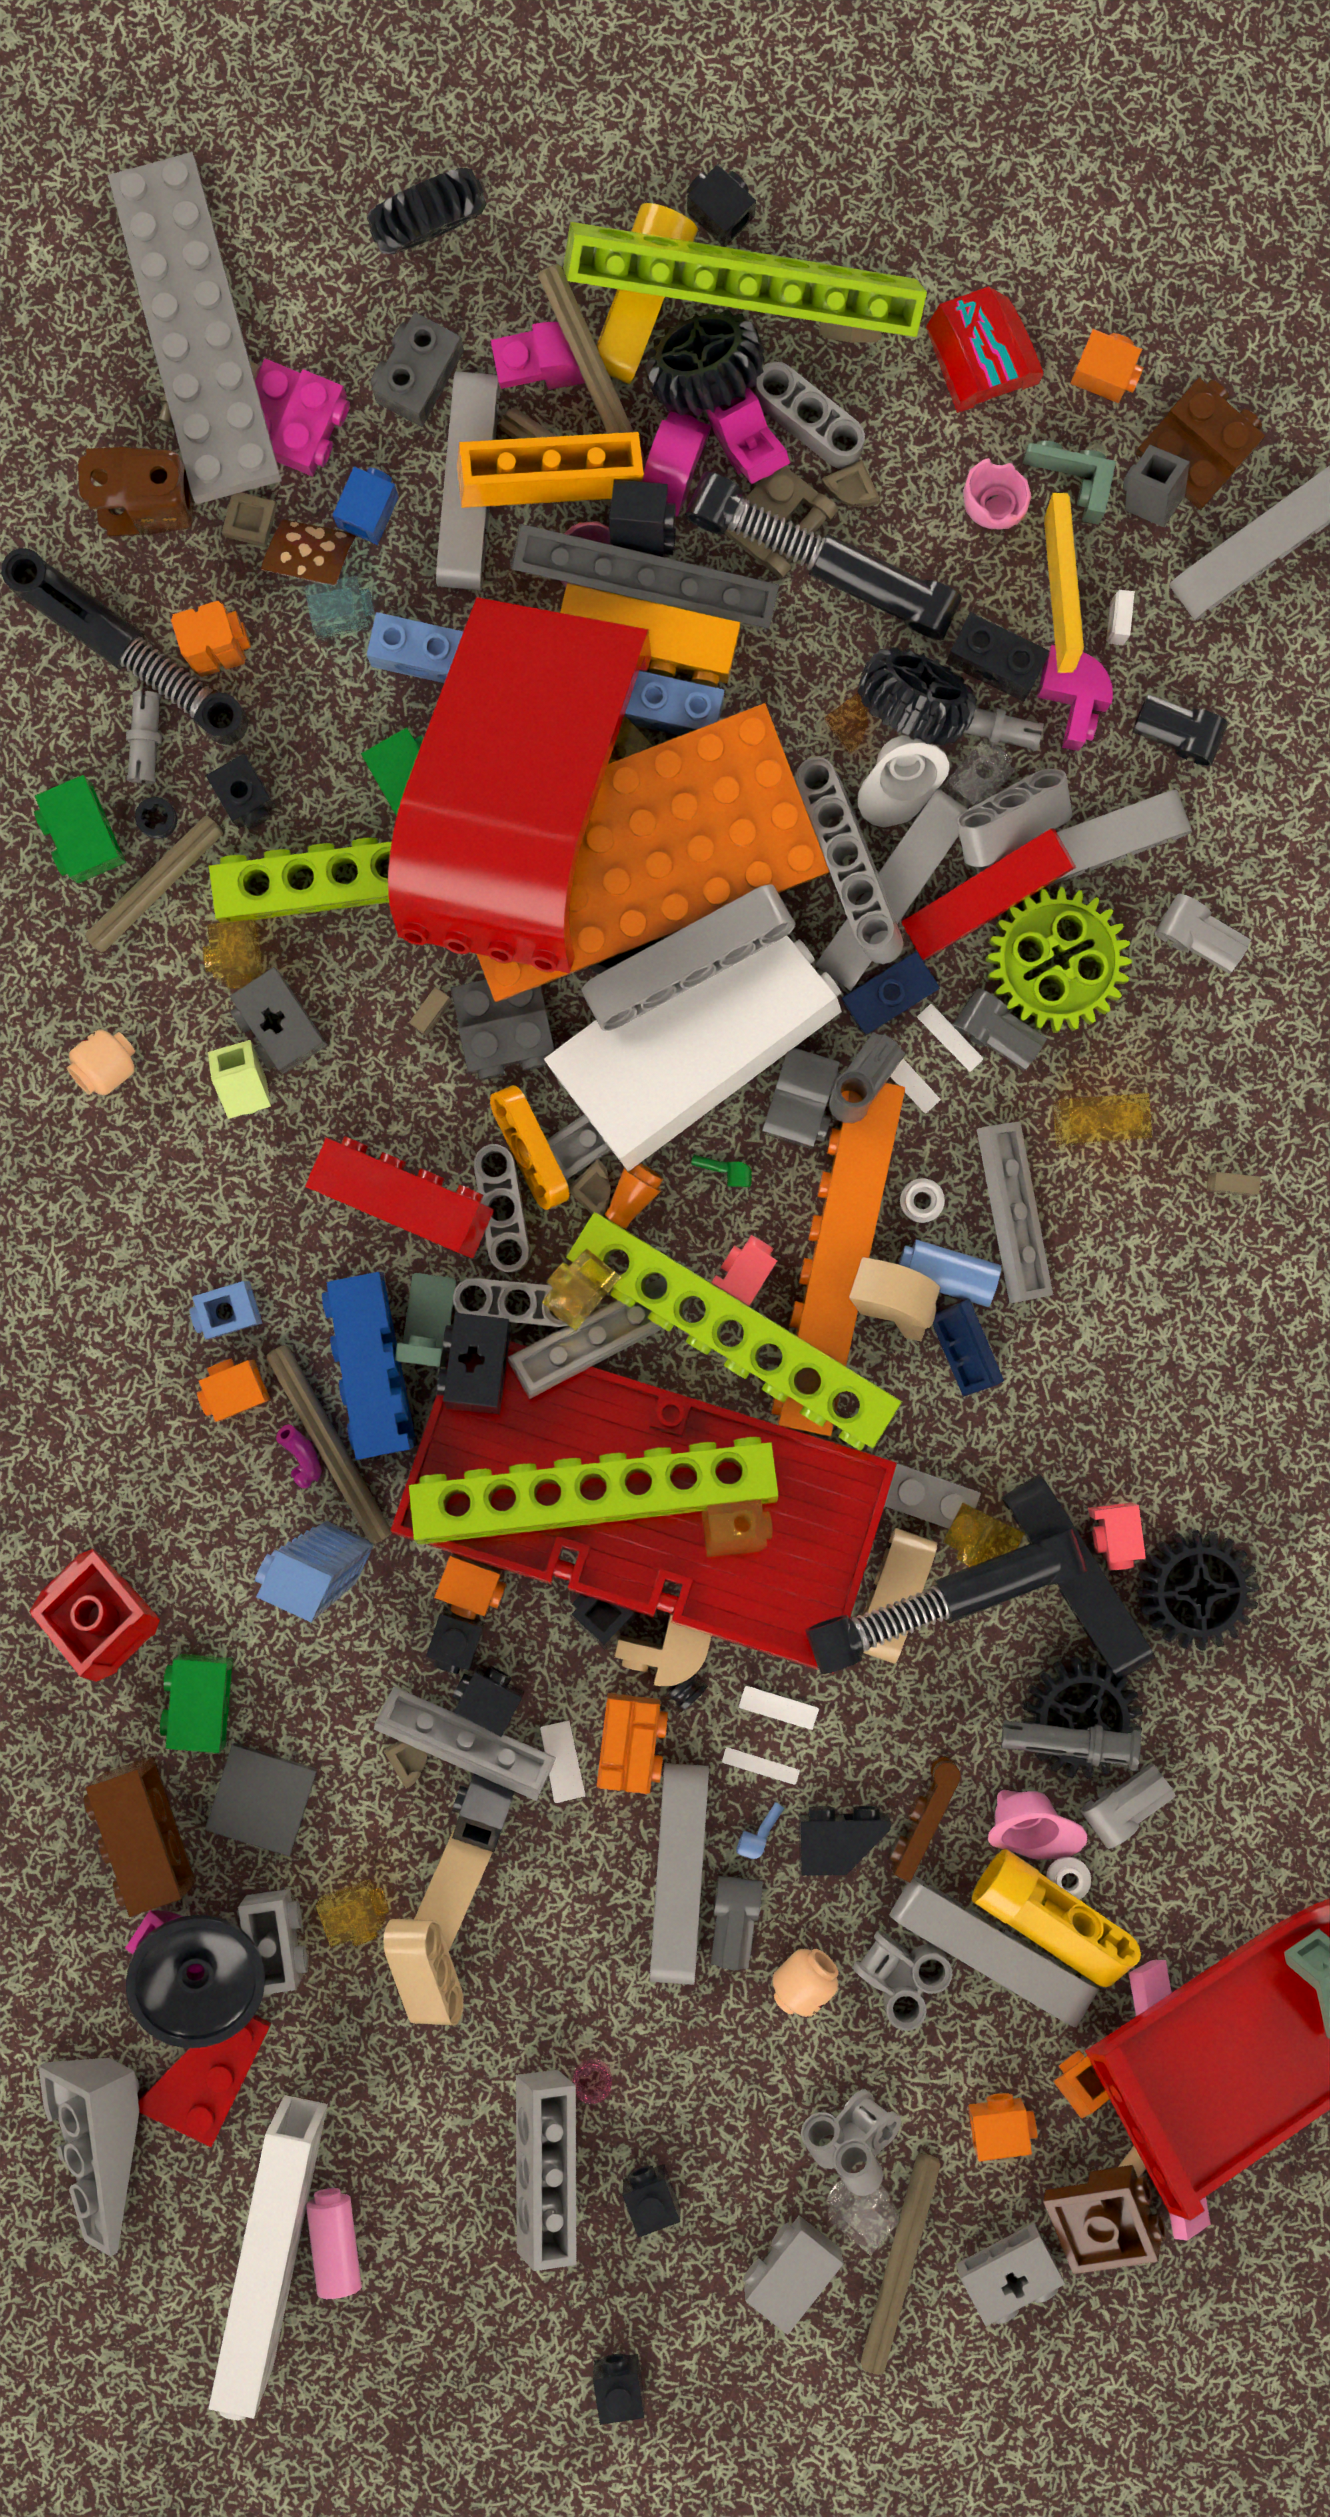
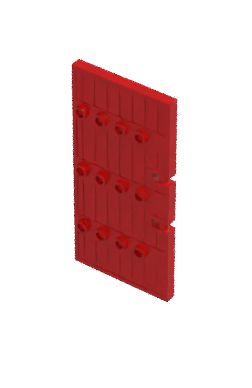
M510 1341L508 1357L525 1349L527 1346ZM472 1354L470 1362H463L470 1373H474L476 1365H484L477 1354ZM507 1359L500 1415L447 1409L443 1402L444 1396L436 1395L390 1530L392 1534L413 1541L415 1540L409 1485L420 1484L419 1477L445 1474L447 1481L465 1479L464 1472L476 1469H491L492 1475L510 1473L509 1467L519 1464H536L537 1470L555 1468V1461L569 1458H580L582 1465L600 1463L599 1456L611 1453H626L627 1459L645 1457L644 1451L654 1448H671V1453L677 1454L689 1452V1446L697 1443L715 1442L716 1449L734 1447V1440L747 1437H760L761 1443L771 1442L778 1489V1500L775 1503L429 1543L426 1545L548 1584H552L554 1576L568 1580V1590L651 1617L655 1616L657 1609L673 1614L671 1620L673 1624L819 1670L805 1629L837 1616L848 1615L849 1618L851 1617L897 1462L594 1367H589L529 1399ZM730 1462L721 1464L715 1472L719 1481L724 1484H734L742 1476L740 1468ZM679 1468L673 1472L670 1480L676 1488L686 1490L694 1486L697 1477L692 1470ZM635 1473L627 1479L625 1486L630 1493L642 1495L649 1491L652 1481L643 1473ZM592 1478L584 1482L581 1487V1494L588 1500H598L604 1496L607 1486L602 1480ZM545 1484L536 1493L537 1502L544 1506H551L557 1503L561 1497V1489L554 1484ZM509 1489L498 1490L492 1496L491 1506L498 1511H507L515 1504L516 1494ZM463 1494L452 1496L446 1505L447 1513L454 1517L464 1515L470 1508V1498ZM563 1549L579 1553L575 1564L560 1559ZM665 1581L682 1586L679 1597L662 1592Z

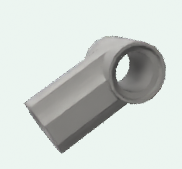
M1177 894L1155 931L1156 936L1164 942L1170 939L1174 942L1172 945L1174 948L1184 952L1191 951L1228 974L1233 972L1247 951L1251 939L1212 917V912L1204 904L1187 895Z
M1151 1763L1116 1789L1109 1788L1099 1793L1098 1797L1100 1799L1095 1803L1092 1799L1082 1807L1081 1813L1105 1847L1110 1849L1129 1839L1138 1830L1141 1821L1171 1801L1176 1795L1155 1765Z

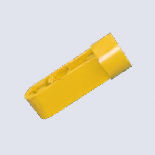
M644 203L640 206L631 232L694 242L698 228L693 221L673 209L658 204ZM617 289L596 344L609 376L629 385L631 384L665 297Z
M1006 1848L1001 1850L992 1859L975 1886L972 1902L1003 1923H1007L1099 1986H1112L1140 1960L1141 1952L1139 1945L1129 1933L1039 1873L1036 1868Z

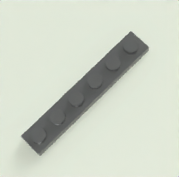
M519 524L510 569L768 629L770 628L779 584L524 524Z

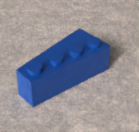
M374 1272L326 1282L328 1292L322 1293V1303L326 1318L333 1319L335 1335L330 1336L331 1349L335 1362H340L342 1379L339 1380V1389L343 1405H347L350 1422L347 1424L348 1436L351 1447L354 1449L356 1460L409 1450L417 1446L402 1365L400 1361H395L397 1339L384 1273Z

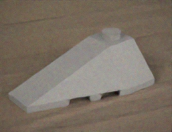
M110 2058L45 2062L38 2066L43 2105L48 2121L59 2120L65 2143L56 2146L60 2161L66 2162L70 2172L77 2180V2183L70 2186L69 2192L84 2241L108 2256H112L118 2253L139 2118L138 2079L134 2070Z

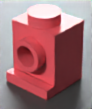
M751 1235L742 1250L734 1245L721 1266V1269L728 1272L725 1278L722 1279L716 1275L711 1283L750 1306L778 1261L770 1256L774 1248Z
M1130 1502L1088 1508L1089 1517L1099 1520V1526L1092 1528L1093 1543L1096 1553H1103V1558L1107 1561L1108 1570L1135 1567L1134 1560L1146 1559L1139 1505Z

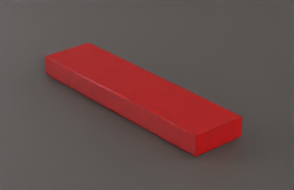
M1050 828L906 918L901 923L922 960H927L1076 868V865L1056 830Z

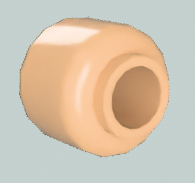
M98 1029L69 1052L71 1065L67 1067V1070L74 1081L87 1094L90 1095L92 1092H96L100 1095H107L134 1073L135 1067L131 1056L135 1053V1050L120 1032L113 1036L105 1030Z
M796 1950L773 1974V1987L776 1992L774 1998L778 2006L788 2014L796 2013L804 2017L815 2015L838 1991V1969L836 1965L821 1950Z

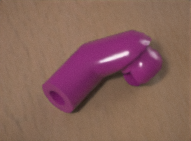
M292 1425L283 1426L278 1431L276 1440L299 1462V1465L292 1469L291 1477L302 1489L309 1488L312 1482L319 1481L322 1474L313 1443Z

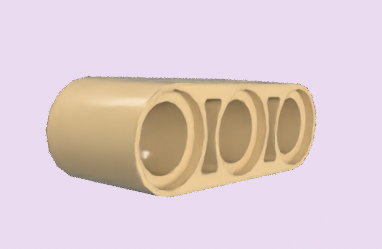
M894 1528L889 1539V1543H892L890 1549L886 1548L874 1584L877 1585L876 1589L871 1590L862 1616L864 1617L866 1612L871 1614L873 1609L878 1611L881 1606L886 1608L888 1603L893 1605L894 1601L900 1602L902 1598L908 1600V1596L912 1595L915 1597L917 1592L922 1593L936 1554L937 1542ZM899 1634L898 1639L892 1636L891 1642L884 1639L883 1645L877 1642L876 1648L870 1647L864 1653L895 1664L900 1656L907 1634L906 1636Z
M454 1830L414 1920L437 1921L448 1951L453 1944L492 1855L491 1851L453 1839Z
M391 1919L384 1932V1952L408 2019L411 2023L457 2025L463 2012V1993L440 1925L435 1920Z

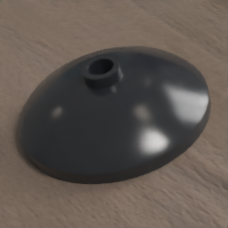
M208 1915L183 1916L168 1921L154 1929L142 1940L133 1953L126 1976L128 2004L140 2026L154 2038L181 2048L208 2047L221 2043L237 2034L249 2023L258 2010L265 1987L264 1964L253 1940L235 1924ZM192 1964L203 1966V1970L199 1973H191L187 1968Z

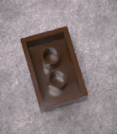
M154 1756L102 1773L85 1787L87 1794L84 1795L83 1800L88 1817L91 1821H97L102 1836L98 1839L102 1859L106 1864L111 1863L116 1880L113 1881V1891L117 1903L120 1907L126 1906L129 1917L181 1900L194 1885L196 1879Z

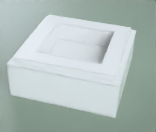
M1119 590L1112 598L1106 637L1108 644L1124 645L1129 638L1135 591Z

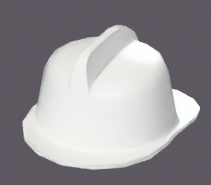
M908 735L892 738L884 744L878 754L876 766L864 780L858 792L857 805L862 817L869 823L880 827H889L910 821L921 811L948 776L949 761L945 752L936 745L926 744L921 739L915 738L911 740Z

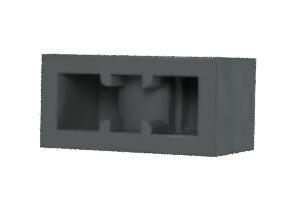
M275 967L229 996L236 1006L230 1013L244 1033L252 1030L260 1042L254 1049L268 1070L276 1066L278 1071L285 1074L328 1046L282 974ZM273 1013L279 1018L285 1016V1019L280 1022L283 1030L278 1034L272 1029L266 1030L271 1024L268 1016Z

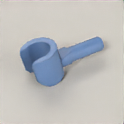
M775 1802L759 1826L756 1835L743 1830L736 1848L737 1854L750 1859L759 1858L764 1852L769 1832L783 1812L784 1807Z

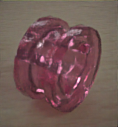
M587 2059L577 2065L573 2073L572 2082L576 2085V2096L578 2099L585 2103L596 2104L608 2097L612 2086V2074L606 2063L599 2059ZM591 2071L599 2072V2081L605 2080L604 2086L596 2085L593 2092L585 2090L586 2082L580 2083L579 2079L581 2076L589 2077Z

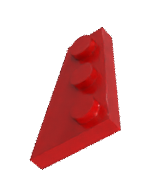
M254 2015L249 2023L231 2038L208 2047L189 2048L138 2100L139 2113L206 2146L212 2147L272 2023Z

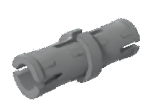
M134 691L132 693L131 730L126 731V741L130 743L127 781L142 783V780H145L146 784H155L157 745L162 743V735L158 733L161 694L145 691V695H142V691Z
M976 708L970 727L967 731H964V733L988 738L989 744L997 745L1000 741L1037 751L1044 723L1007 716L1006 710L998 708L996 712Z

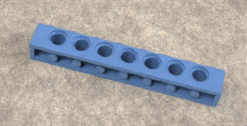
M376 612L366 656L374 668L444 683L463 631ZM639 671L622 723L682 736L719 721L725 690Z
M329 1521L322 1523L316 1528L312 1527L310 1531L306 1530L304 1535L300 1534L298 1539L294 1538L292 1542L288 1541L285 1547L281 1545L278 1551L274 1550L271 1555H266L255 1577V1582L262 1584L256 1597L312 1622L356 1584L374 1544Z

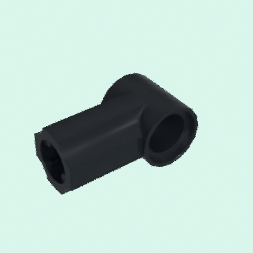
M1148 694L1139 711L1132 732L1175 749V753L1183 759L1187 760L1188 756L1195 758L1194 763L1198 765L1211 766L1228 727V721L1213 712L1202 709H1192L1190 711Z

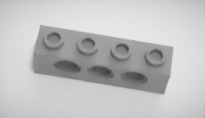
M559 2070L516 2075L517 2253L533 2271L576 2265V2085Z

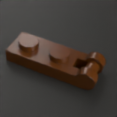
M939 1756L931 1763L930 1772L934 1779L925 1797L918 1794L908 1814V1819L913 1822L905 1837L900 1834L896 1837L888 1855V1859L893 1861L891 1865L893 1874L909 1883L960 1782V1771L955 1762L947 1756Z

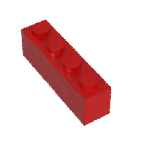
M344 1136L341 1144L325 1138L305 1187L472 1259L474 1258L494 1212V1209L481 1204L483 1194L462 1185H458L456 1192L442 1187L445 1178L420 1168L418 1175L415 1176L404 1171L407 1162L384 1152L381 1153L379 1160L366 1155L369 1146Z

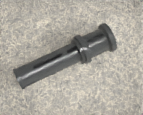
M1004 1720L1001 1749L1085 1758L1086 1763H1091V1766H1099L1100 1762L1128 1765L1129 1770L1137 1771L1141 1750V1730H1133L1131 1734L1104 1731L1100 1725H1094L1089 1730H1077Z

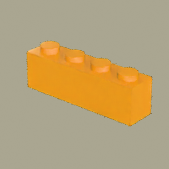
M639 432L459 442L457 472L461 508L612 499L614 479L642 482L644 475Z
M567 583L560 613L649 629L652 656L649 663V671L651 673L665 677H674L675 672L692 675L694 683L710 687H717L718 682L728 684L741 622Z

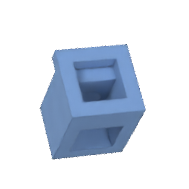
M241 1281L192 1297L195 1307L189 1309L191 1320L196 1332H203L205 1339H213L262 1324L250 1281ZM223 1303H228L233 1308V1315L228 1320L221 1319L218 1314V1308Z

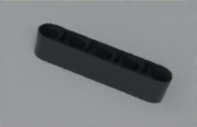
M1037 1474L1002 1496L1001 1498L1005 1506L1013 1512L1012 1517L1029 1544L1032 1540L1048 1533L1065 1528H1073L1088 1571L1078 1577L1058 1583L1059 1591L1078 1622H1082L1084 1625L1082 1627L1102 1660L1105 1659L1111 1670H1113V1677L1118 1681L1155 1659L1156 1657L1151 1647L1044 1478Z

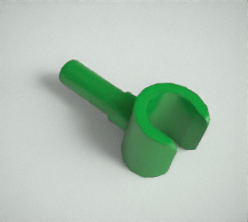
M693 1155L691 1165L719 1173H727V1187L751 1186L752 1170L747 1164L742 1162H720L699 1155Z

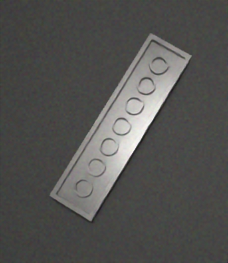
M193 152L109 174L110 186L195 503H204L282 481Z

